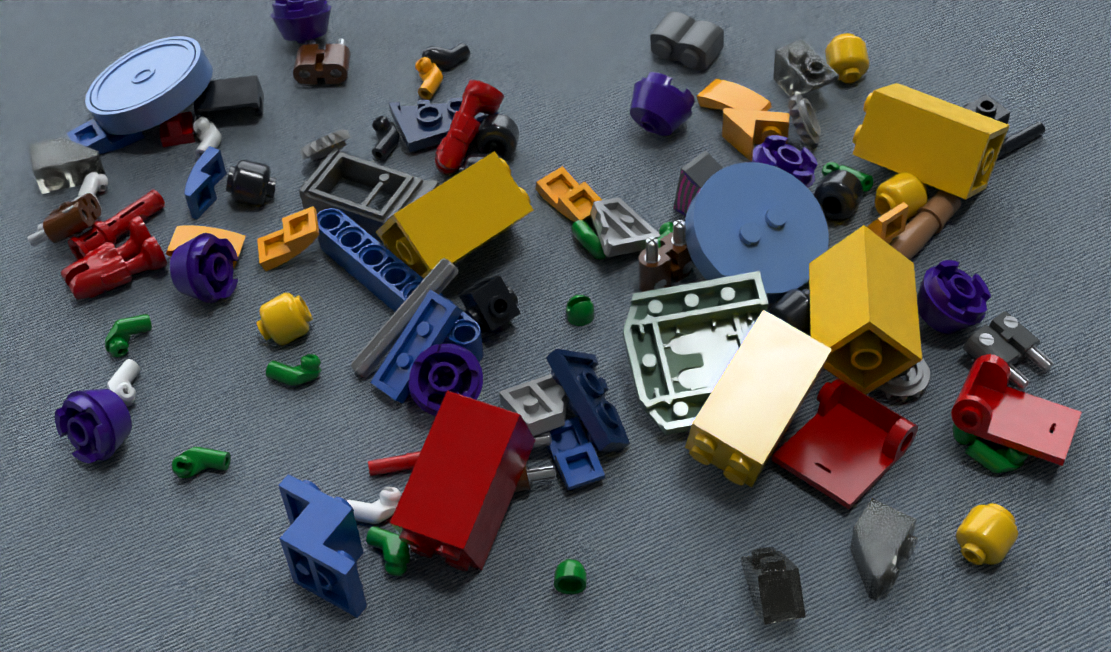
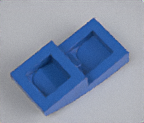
M94 118L67 133L80 156L114 151L145 138L141 131L126 135L106 133Z
M211 146L206 149L194 165L185 186L184 195L191 217L196 220L216 201L217 196L214 186L227 174L221 151Z
M578 417L565 420L564 426L552 429L549 432L552 443L546 447L568 490L605 479V473L592 442L588 443Z

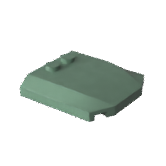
M760 271L633 293L631 306L623 328L624 345L638 404L665 435L690 431L693 421L763 310L767 312L769 303Z

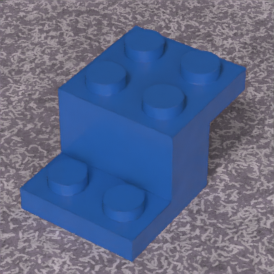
M288 474L278 486L290 527L279 539L293 582L358 618L367 607L356 563L364 551L354 516V509L343 498H332L321 492L311 481H301Z

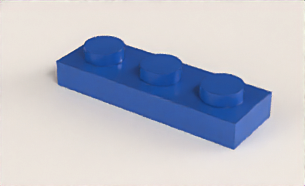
M430 289L370 383L403 404L410 394L409 373L415 359L425 349L442 344L463 310Z

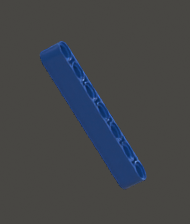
M329 208L317 214L318 241L322 251L396 312L424 279L342 211ZM442 293L439 294L440 296H442L443 298H445L446 300H448L449 302H451V301H450L447 297H445ZM462 311L442 344L462 346L469 350L480 362L484 356L480 326Z

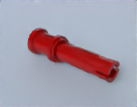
M150 190L143 197L105 222L96 221L91 226V229L78 238H70L68 245L71 252L79 260L106 242H112L115 246L116 239L130 230L129 222L131 219L140 216L144 221L165 207L164 199L156 190Z

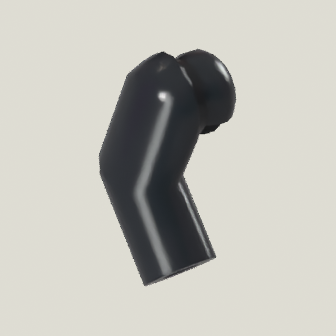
M464 43L458 44L451 50L431 46L423 51L422 58L427 57L439 69L447 70L470 56V50Z
M380 116L372 123V128L376 131V136L379 140L372 149V154L376 159L384 161L398 144L400 136L395 125L389 122L386 116Z

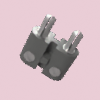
M1006 311L995 317L989 326L986 324L977 330L963 346V350L975 360L986 354L996 355L1004 359L1011 371L1009 380L1020 390L1027 387L1030 380L1013 366L1014 364L1018 365L1026 358H1029L1044 372L1053 366V361L1037 348L1040 340Z

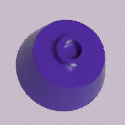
M275 0V3H272L273 13L271 18L284 40L297 41L299 44H304L306 40L311 41L312 39L315 41V38L327 34L332 8L327 4V0Z
M649 72L647 78L642 77L641 81L634 84L630 115L644 130L661 136H669L691 118V109L695 103L692 93L687 88L684 92H681L678 88L671 85L670 83L673 78L667 75Z
M779 135L767 136L762 144L754 148L752 162L780 168L796 177L807 188L814 183V170L818 163L814 155L807 148L803 147L799 151L795 147L786 144L787 137Z
M202 233L185 242L174 250L170 260V275L175 288L184 295L206 303H215L221 298L229 297L234 292L238 283V279H233V261H238L237 253L228 239H219L210 233Z
M944 260L937 266L929 268L924 275L917 294L918 313L930 327L944 334H953L980 323L988 310L986 302L991 298L990 291L982 278L977 273L970 277L967 273L957 268L960 262L954 260Z
M437 344L425 349L415 359L409 373V390L413 400L422 410L434 416L437 415L447 390L477 400L483 386V372L479 361L469 350L455 344Z
M109 389L71 392L66 400L63 401L62 407L55 411V424L59 436L67 435L71 444L77 449L71 454L84 463L109 459L130 435L132 430V421L128 408L123 400Z

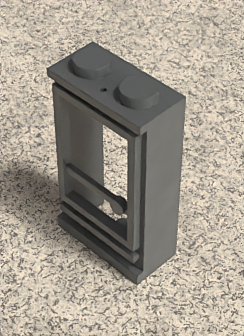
M334 148L320 162L312 176L302 184L299 192L303 209L314 206L317 214L324 209H338L372 237L382 241L376 231L394 213L438 187L439 182L432 179L428 182L421 178H416L412 175L342 153L338 148ZM342 177L374 188L362 204L329 194ZM380 190L393 194L381 211L367 207Z

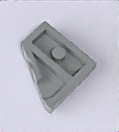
M619 197L593 203L590 215L607 257L642 251L646 249L647 238L655 237L657 239L660 236L656 230Z
M551 374L499 391L501 405L506 410L520 414L533 436L550 432L552 429L565 425L567 394L563 387L556 383Z

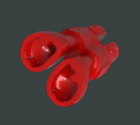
M469 80L462 96L460 109L456 111L449 131L435 153V165L439 172L450 175L460 168L469 146L481 125L480 122L474 119L478 113L492 115L498 112L504 95L498 89L478 80Z
M140 216L131 219L129 222L130 238L126 243L115 248L112 242H106L61 271L62 278L76 299L93 298L103 293L104 290H111L131 282V275L147 270H158L168 265L160 245L154 236L151 237Z

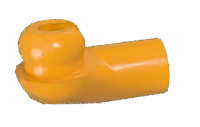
M423 57L415 64V69L419 72V77L423 81L418 89V94L421 98L430 100L442 83L443 74L435 63H431L429 58Z

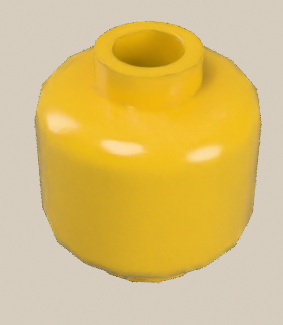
M844 33L835 36L827 45L825 56L828 71L832 78L842 80L844 83H853L858 81L869 69L866 44L860 37L851 33Z
M907 172L896 174L881 183L877 188L874 202L876 210L882 216L904 202L909 206L907 220L915 216L920 207L927 203L925 183L920 182L917 177Z
M286 292L261 305L259 311L261 320L257 321L256 324L266 341L272 338L278 345H286L308 333L309 322L313 320V317L300 295L294 297L291 293Z
M994 503L973 507L956 532V539L962 548V555L976 565H982L983 563L994 565L1002 562L1019 535L1014 516L1004 507Z

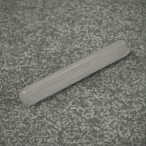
M445 258L438 262L351 362L353 370L362 377H368L393 348L429 290L431 289L440 294L458 274V269L455 265Z

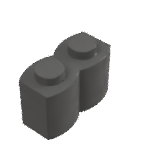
M669 12L650 34L651 52L662 59L680 61L692 69L706 70L724 47V30L711 22L695 21L685 14Z

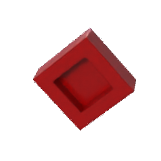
M180 112L160 124V139L163 147L195 142L192 112Z

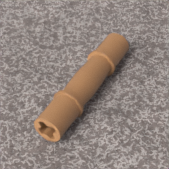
M938 190L923 207L917 210L915 217L905 226V231L897 235L889 245L909 260L912 259L934 234H938L946 222L960 209V198L943 190Z

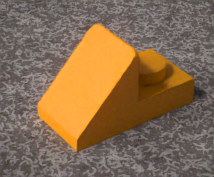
M724 108L722 137L748 160L752 161L754 144H762L766 137L771 135L788 138L790 114Z

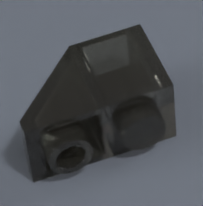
M803 39L775 50L773 79L790 97L814 91L839 79V75Z
M64 137L29 144L32 171L42 194L82 185L86 175L91 172L106 175L97 150Z
M871 498L853 527L850 550L868 597L876 601L884 587L890 590L895 584L900 572V567L897 565L902 557L907 560L911 557L917 545L918 537L913 535L916 518Z
M774 547L758 548L751 551L752 556L741 557L742 568L755 613L764 625L806 617L799 568L781 551H776Z

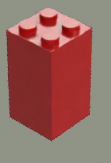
M447 390L390 521V524L400 533L399 539L411 545L409 550L426 558H432L433 553L446 557L445 563L462 571H468L469 566L479 570L483 569L536 441L520 414Z

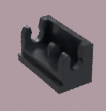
M258 76L211 80L202 94L194 101L195 114L199 115V118H207L208 111L252 106L253 109L256 108V116L263 115L264 93Z

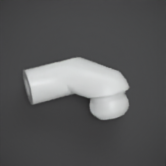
M200 117L193 123V130L198 133L197 137L201 141L195 150V155L200 158L209 146L217 149L222 140V135L215 124L210 123L205 117Z
M91 172L86 175L78 197L91 193L97 199V191L103 192L106 190L105 185H108L107 176L97 172Z
M130 359L125 360L107 383V388L115 392L126 406L134 403L136 391L132 387L131 382L141 371L140 366Z
M385 487L380 492V499L373 503L350 499L347 502L354 509L356 521L379 524L393 516L401 498L400 491L395 487Z

